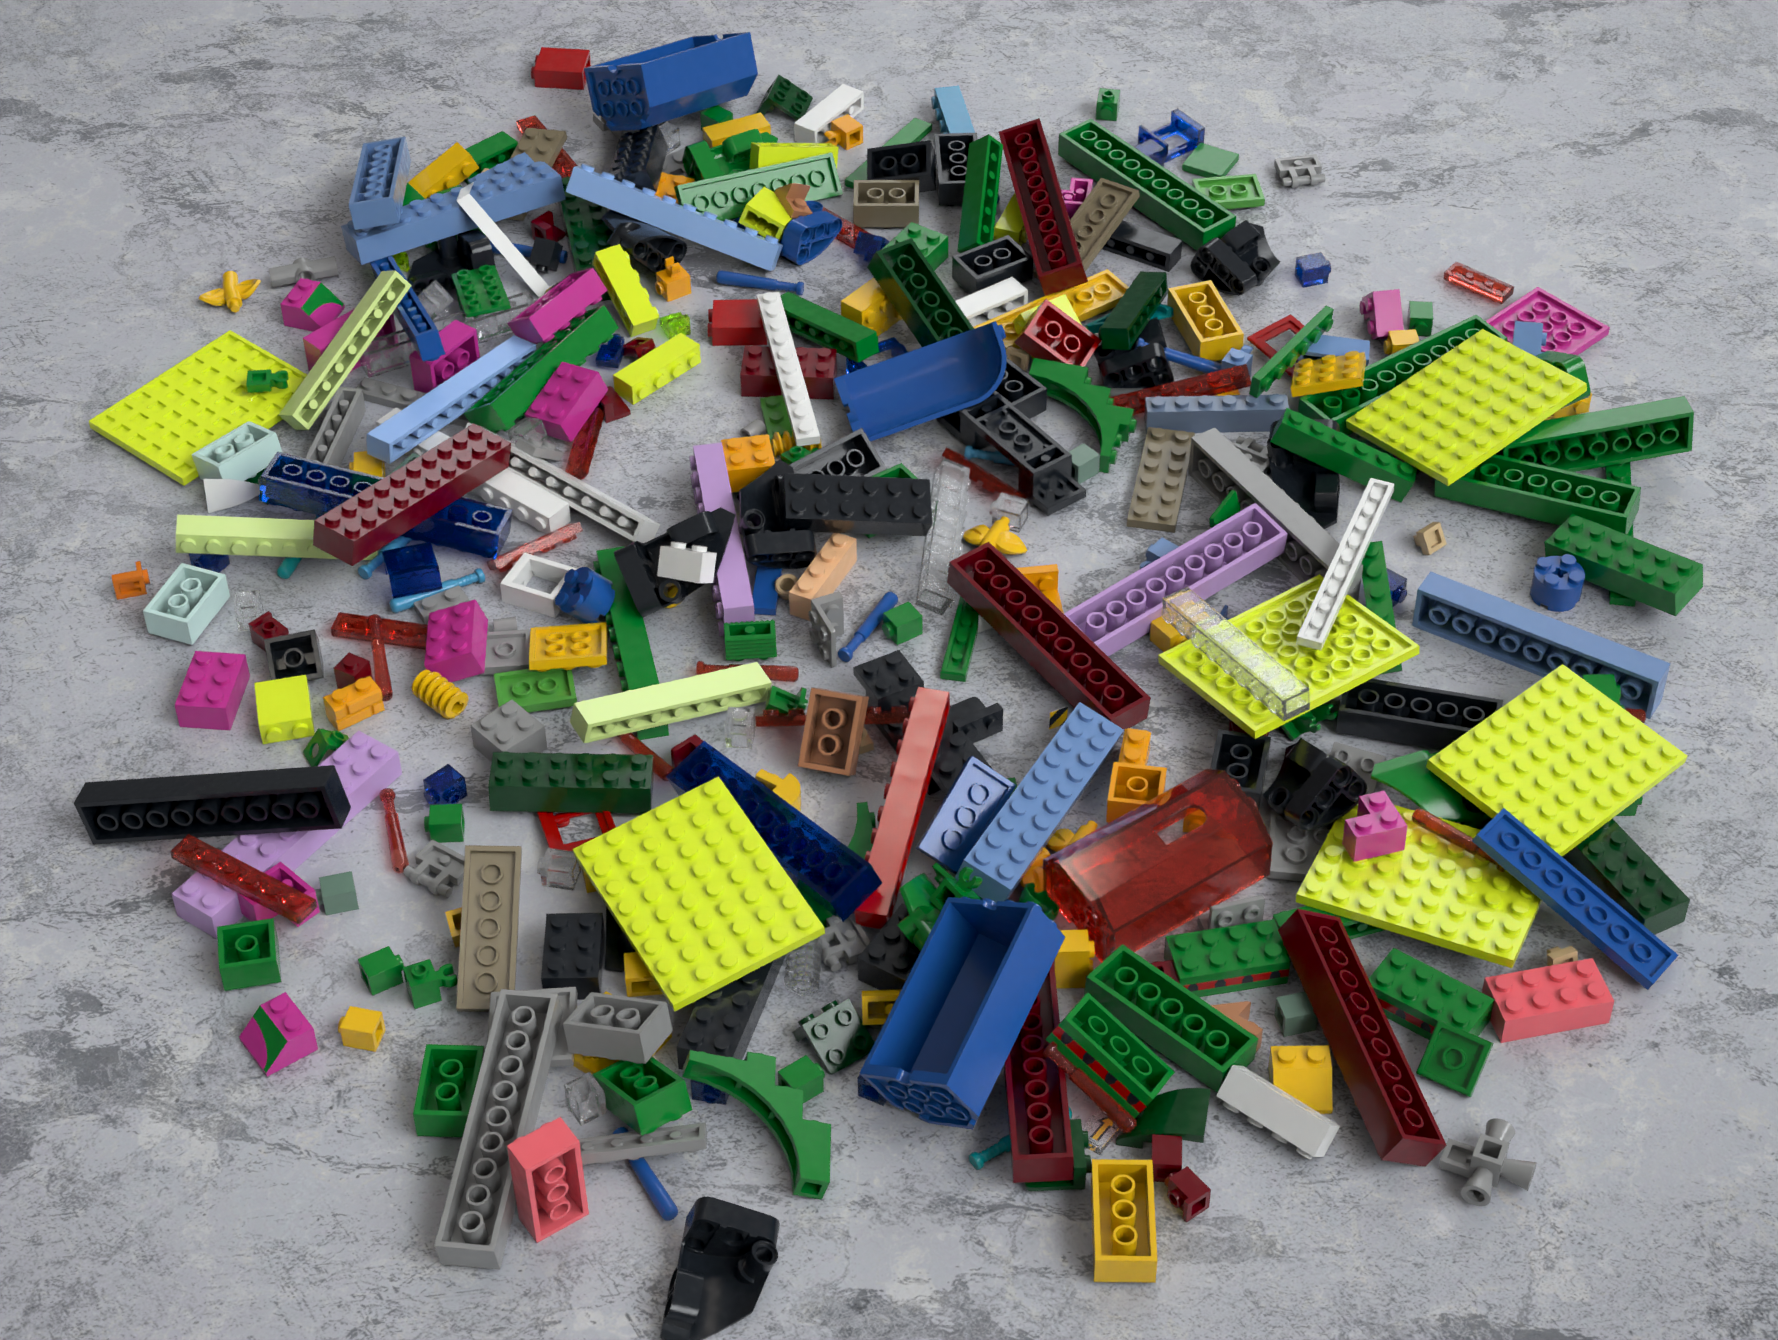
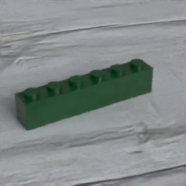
M1140 271L1123 297L1120 298L1116 307L1113 308L1111 314L1106 318V321L1099 328L1098 336L1099 340H1102L1103 349L1130 350L1168 294L1166 272Z

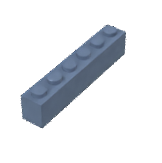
M1287 394L1260 395L1258 398L1252 395L1145 397L1144 422L1146 434L1148 427L1193 433H1203L1212 428H1216L1220 433L1270 432L1271 424L1278 421L1285 409L1289 408Z

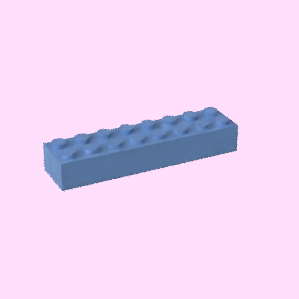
M406 137L363 144L349 201V209L355 230L369 231L377 226L392 227L400 222L411 165Z

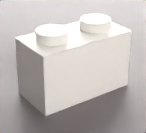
M671 542V546H660L657 576L694 583H713L717 553L708 552L706 546L692 545V549L686 548V543Z

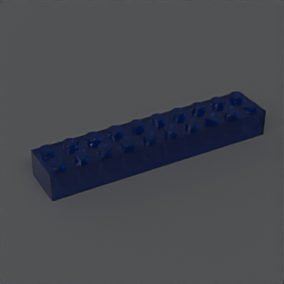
M277 452L261 475L259 501L321 517L380 481L383 477ZM461 497L401 536L415 541L420 540L432 543L440 547L456 549L460 552L480 555L484 558L497 559L510 534L513 509Z
M703 741L666 776L679 796L719 776L794 885L842 922L882 884V881L869 862L706 741Z

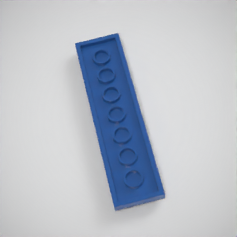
M1505 808L1472 840V842L1647 990L1678 957L1676 952Z

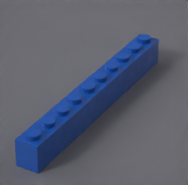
M392 255L370 262L375 280L382 271L396 270L407 281ZM410 287L393 313L422 361H435L440 356L445 355L438 329L412 287Z

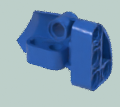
M805 201L812 214L798 216V218L791 220L786 229H784L782 239L778 242L783 244L780 255L798 265L808 263L820 255L832 243L842 228V220L827 211H822L823 205L817 201ZM740 218L735 219L734 222L738 223ZM737 224V227L745 230L746 227L744 225Z

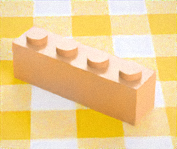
M833 533L789 591L790 615L810 621L811 600L834 593L856 563V538L841 533Z

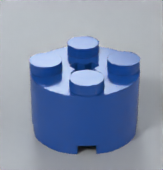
M1570 554L1538 558L1530 589L1532 600L1539 606L1540 604L1548 606L1547 610L1554 612H1564L1573 609L1575 604L1581 599L1585 579L1584 569L1576 562V558Z
M588 567L567 571L564 576L565 582L560 593L555 598V604L563 612L584 624L597 623L596 618L600 615L605 616L613 604L615 590L611 588L613 583Z

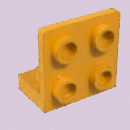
M1057 564L1017 568L1064 614L1058 592L1059 570Z

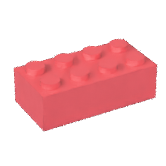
M1593 958L1485 977L1482 993L1494 999L1490 1021L1500 1043L1606 1024L1610 1021L1614 1005V999Z
M561 1117L543 1124L539 1129L526 1136L519 1137L507 1145L518 1218L536 1243L589 1215L580 1142Z

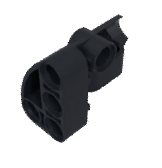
M1157 317L1150 319L1138 336V338H1142L1144 342L1150 344L1142 347L1138 346L1137 349H1134L1135 341L1130 350L1103 349L1101 342L1096 348L1094 356L1105 387L1151 390L1165 389L1173 384L1174 376L1164 350L1167 345Z
M778 460L761 476L740 489V524L738 525V530L743 536L746 560L749 563L772 569H801L808 567L817 555L814 534L810 530L795 531V528L789 531H781L779 484L784 473H794V470L787 463ZM747 521H751L756 527L750 526Z
M1300 738L1297 743L1286 747L1281 769L1275 781L1262 795L1268 801V805L1284 820L1290 821L1302 830L1307 831L1329 825L1347 814L1358 804L1359 796L1366 794L1367 783L1350 766L1333 756H1328L1322 750Z
M707 1196L696 1200L686 1216L678 1265L673 1272L669 1284L660 1332L662 1340H703L752 1314L769 1272L778 1259L776 1245L780 1223L777 1218L714 1197Z

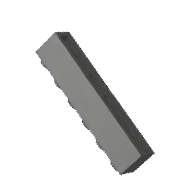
M339 387L296 477L300 500L324 502L366 412L362 389Z

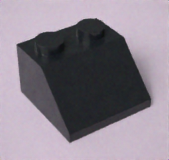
M315 629L264 639L271 680L306 675L307 681L324 678L320 642Z

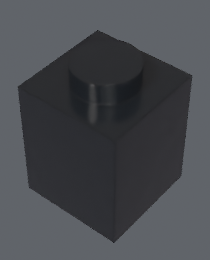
M535 237L529 263L536 267L535 270L548 273L549 270L557 272L563 246L553 240Z

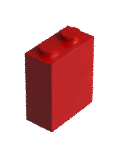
M541 47L539 55L535 57V66H532L531 78L535 80V87L584 90L587 82L584 68L591 66L590 50Z
M757 299L713 300V309H708V337H712L713 346L767 345V336Z

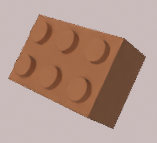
M811 688L798 767L847 776L856 775L869 697L823 688Z

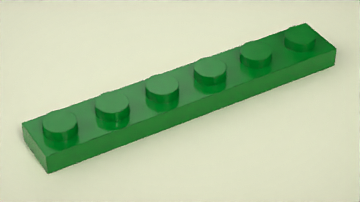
M1326 305L1252 376L1250 395L1258 398L1264 391L1267 392L1276 379L1279 380L1288 367H1293L1298 357L1305 355L1309 347L1313 343L1316 344L1325 331L1328 332L1334 322L1332 319L1333 308Z
M1370 542L1361 562L1363 565L1362 580L1366 607L1396 628L1383 542ZM1399 664L1381 674L1402 671V664Z

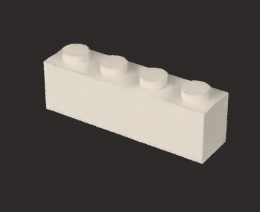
M842 84L794 123L795 141L799 143H823L828 138L824 136V133L831 130V121L846 114L854 118L864 109V92Z
M1010 277L955 302L974 327L1027 304L1028 290L1015 278Z
M1232 1065L1216 1095L1224 1101V1107L1235 1113L1243 1112L1248 1116V1122L1259 1128L1265 1126L1273 1131L1272 1137L1285 1144L1288 1141L1297 1146L1296 1152L1308 1159L1324 1157L1340 1128V1125L1244 1066Z

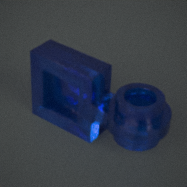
M614 333V337L608 341V345L601 344L595 359L596 366L619 369L624 356L623 345L625 344V339L623 336Z

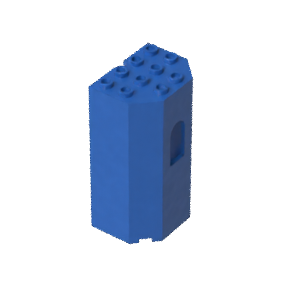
M750 32L723 34L722 40L718 38L717 34L692 36L584 68L592 110L598 117L602 116L606 120V126L611 131L644 129L747 96L758 75Z
M964 896L961 898L948 897L859 1074L891 1105L901 1110L905 1107L919 1114L918 1118L929 1124L973 1130L1065 939V936L1057 928V924L1042 912V908L1038 904L1031 901L1021 903L1004 900L997 901L996 903L988 898L979 900Z

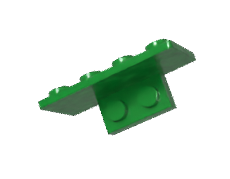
M483 265L473 270H460L451 275L456 288L459 308L466 325L475 326L474 317L511 308L495 265Z

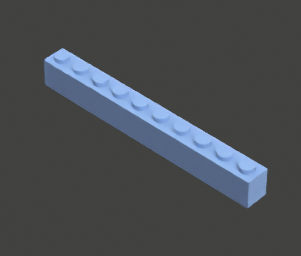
M582 164L573 168L566 189L567 193L768 271L775 270L783 244L778 243L779 239L770 235H766L764 238L757 235V230L746 227L745 230L737 227L738 223L725 219L723 222L716 219L717 215L705 211L702 214L697 212V207L687 203H684L683 206L675 203L676 199L664 195L661 198L656 196V192L649 188L643 187V190L635 188V183L624 179L622 182L614 179L615 176L610 173L602 172V174L594 172L595 168Z
M513 335L367 433V454L391 464L464 414L465 411L536 351V344Z

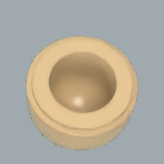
M784 574L776 580L775 590L781 599L789 600V591L798 581V578L792 574Z

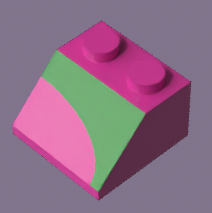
M304 278L299 279L280 304L284 326L312 332L337 319L345 308L344 303L321 282Z
M286 992L261 1004L239 1036L241 1043L267 1077L318 1050L312 1025Z

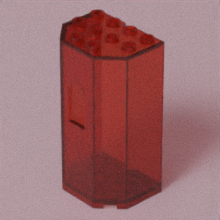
M1205 769L1043 859V891H1047L1048 896L1059 906V911L1069 923H1073L1078 930L1088 929L1089 941H1094L1095 955L1102 963L1122 944L1136 952L1206 912L1211 906L1220 904L1269 876L1273 841L1268 834L1255 801L1244 794L1239 783L1234 778L1231 779L1223 770ZM1199 809L1206 815L1207 819L1203 825L1167 845L1157 834Z

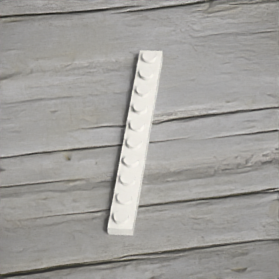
M767 292L765 294H758L757 304L796 446L820 444V434L780 293Z
M1370 478L1297 635L1296 644L1322 650L1394 492V483Z

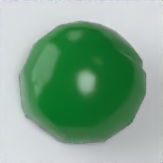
M1034 883L1025 884L1020 894L1019 902L1026 903L1031 901L1038 904L1042 908V912L1050 920L1054 921L1059 912L1057 903L1048 896L1046 890L1035 892Z

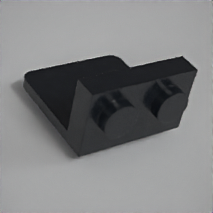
M968 698L950 706L944 730L949 736L963 730L972 743L978 742L1003 731V708L999 703L985 707L979 698Z

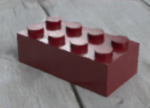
M757 345L744 347L740 372L741 397L782 396L770 347ZM795 347L809 399L834 400L836 386L834 378H837V349Z

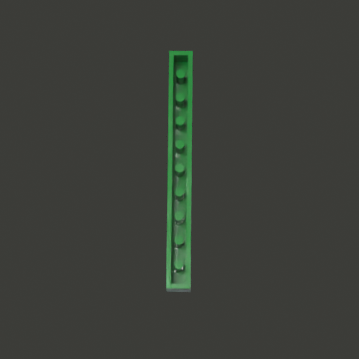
M622 546L597 550V561H593V568L596 573L610 580L613 583L611 588L615 590L614 601L610 610L605 615L607 626H612L608 628L611 643H616L612 645L615 660L619 659L620 661L616 662L618 677L624 678L620 682L622 692L657 685L659 680L644 619L637 610L614 556V551L625 547ZM668 724L636 731L639 741L669 736Z

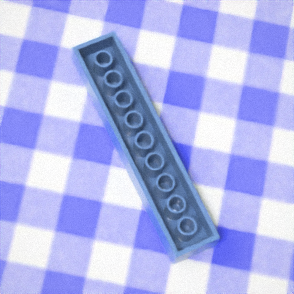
M541 161L534 162L529 167L515 168L510 173L493 175L491 179L474 181L470 191V195L494 222L566 200L561 175L548 164ZM455 187L449 192L443 194L436 193L431 195L430 198L413 200L410 204L402 206L400 222L395 226H377L372 230L362 231L361 229L355 230L353 221L350 220L347 224L342 225L341 229L346 250L363 265L478 228V226L456 201L460 190L464 187Z
M1431 571L1417 590L1412 622L1413 627L1543 678L1562 664L1581 678L1582 675L1614 674L1616 685H1620L1621 688L1620 705H1624L1625 710L1651 719L1662 701L1671 663Z
M1079 702L966 856L955 879L959 880V873L962 868L970 867L973 869L969 876L970 881L974 876L983 879L978 888L972 889L979 897L991 899L996 903L997 901L1008 900L1113 751L1124 729Z

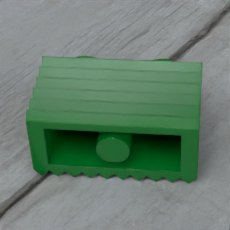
M773 619L771 621L761 620L760 622L746 621L744 623L741 621L738 623L736 621L735 623H724L726 660L742 661L753 658L766 660L770 657H777L776 629Z

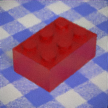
M1045 299L1034 311L1014 343L1034 358L1085 367L1101 340Z

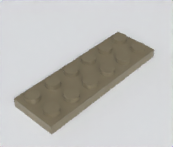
M526 128L511 158L525 152L534 162H545L552 168L567 140L566 131ZM528 212L506 219L524 221Z
M1100 178L1070 219L1085 271L1140 197L1139 190ZM1035 267V269L1033 270V275L1035 278L1039 279Z
M1148 427L1127 517V527L1175 533L1189 469L1191 437L1195 436V433Z
M465 845L457 1012H489L491 992H500L501 989L515 990L522 863L521 846Z

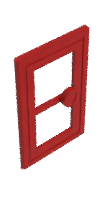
M1290 314L1248 336L1247 340L1271 359L1277 351L1266 341L1289 329L1294 334H1297L1304 325ZM1294 365L1293 367H1288L1285 370V372L1292 378L1295 368Z
M610 811L595 813L602 834L616 828ZM537 812L552 859L574 854V848L596 838L593 837L563 844L558 827L568 826L570 823L569 818L591 813L570 812L559 813L554 816L553 812Z

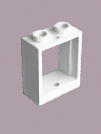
M523 553L500 583L502 602L555 618L561 611L560 607L555 604V598L560 593L565 582L564 576L570 569L576 570L577 568ZM533 576L558 583L551 594L526 587Z

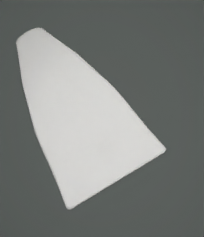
M203 479L208 513L237 506L261 494L258 484L233 479Z

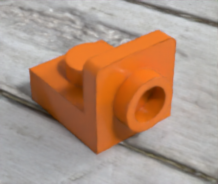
M141 561L135 562V571L112 575L117 600L147 594L146 584H150L148 570H142Z

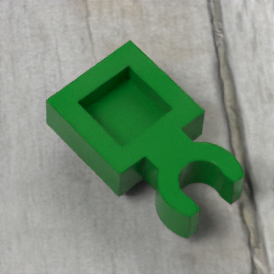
M271 369L248 371L247 391L248 393H262L271 391L272 387L279 389L288 388V372L282 370L272 374Z

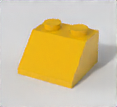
M1329 1045L1271 1046L1268 1063L1269 1082L1320 1114H1332V1064Z

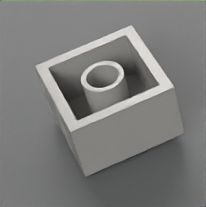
M513 700L508 701L471 724L474 748L491 762L493 752L541 753L547 749L545 726Z

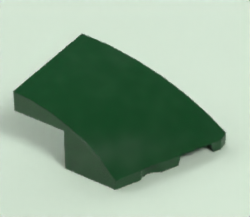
M1184 1088L1157 1095L1118 1135L1116 1145L1143 1149L1144 1142L1152 1143V1134L1181 1136L1182 1140L1203 1143L1211 1089Z

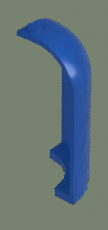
M995 321L834 378L843 406H848L850 412L847 413V418L852 432L863 428L871 442L976 405L987 399L1000 385L1006 370L1007 356L1003 342L1006 335L1002 324L997 325Z

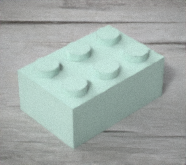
M250 421L191 454L199 477L202 480L233 479L245 481L248 478L255 477L261 470L273 466L284 457L277 434Z
M181 563L143 610L148 633L193 645L230 597L226 575Z

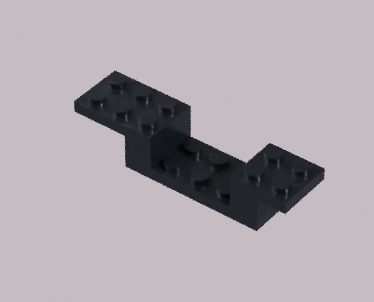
M999 393L976 405L936 418L938 422L966 446L970 445L973 449L981 450L992 445L1018 467V491L1047 516L1086 497V489L1071 477L1072 454Z
M900 650L853 667L854 676L866 690V696L869 697L866 713L895 751L899 739L903 740L904 738L902 732L904 719L910 717L911 696H916L918 687L924 688V681ZM944 730L927 790L928 795L941 790L947 795L970 756L975 757L992 769L963 730L950 736Z

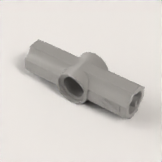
M335 256L311 261L308 258H298L293 264L269 268L272 288L296 284L300 278L315 281L339 276Z

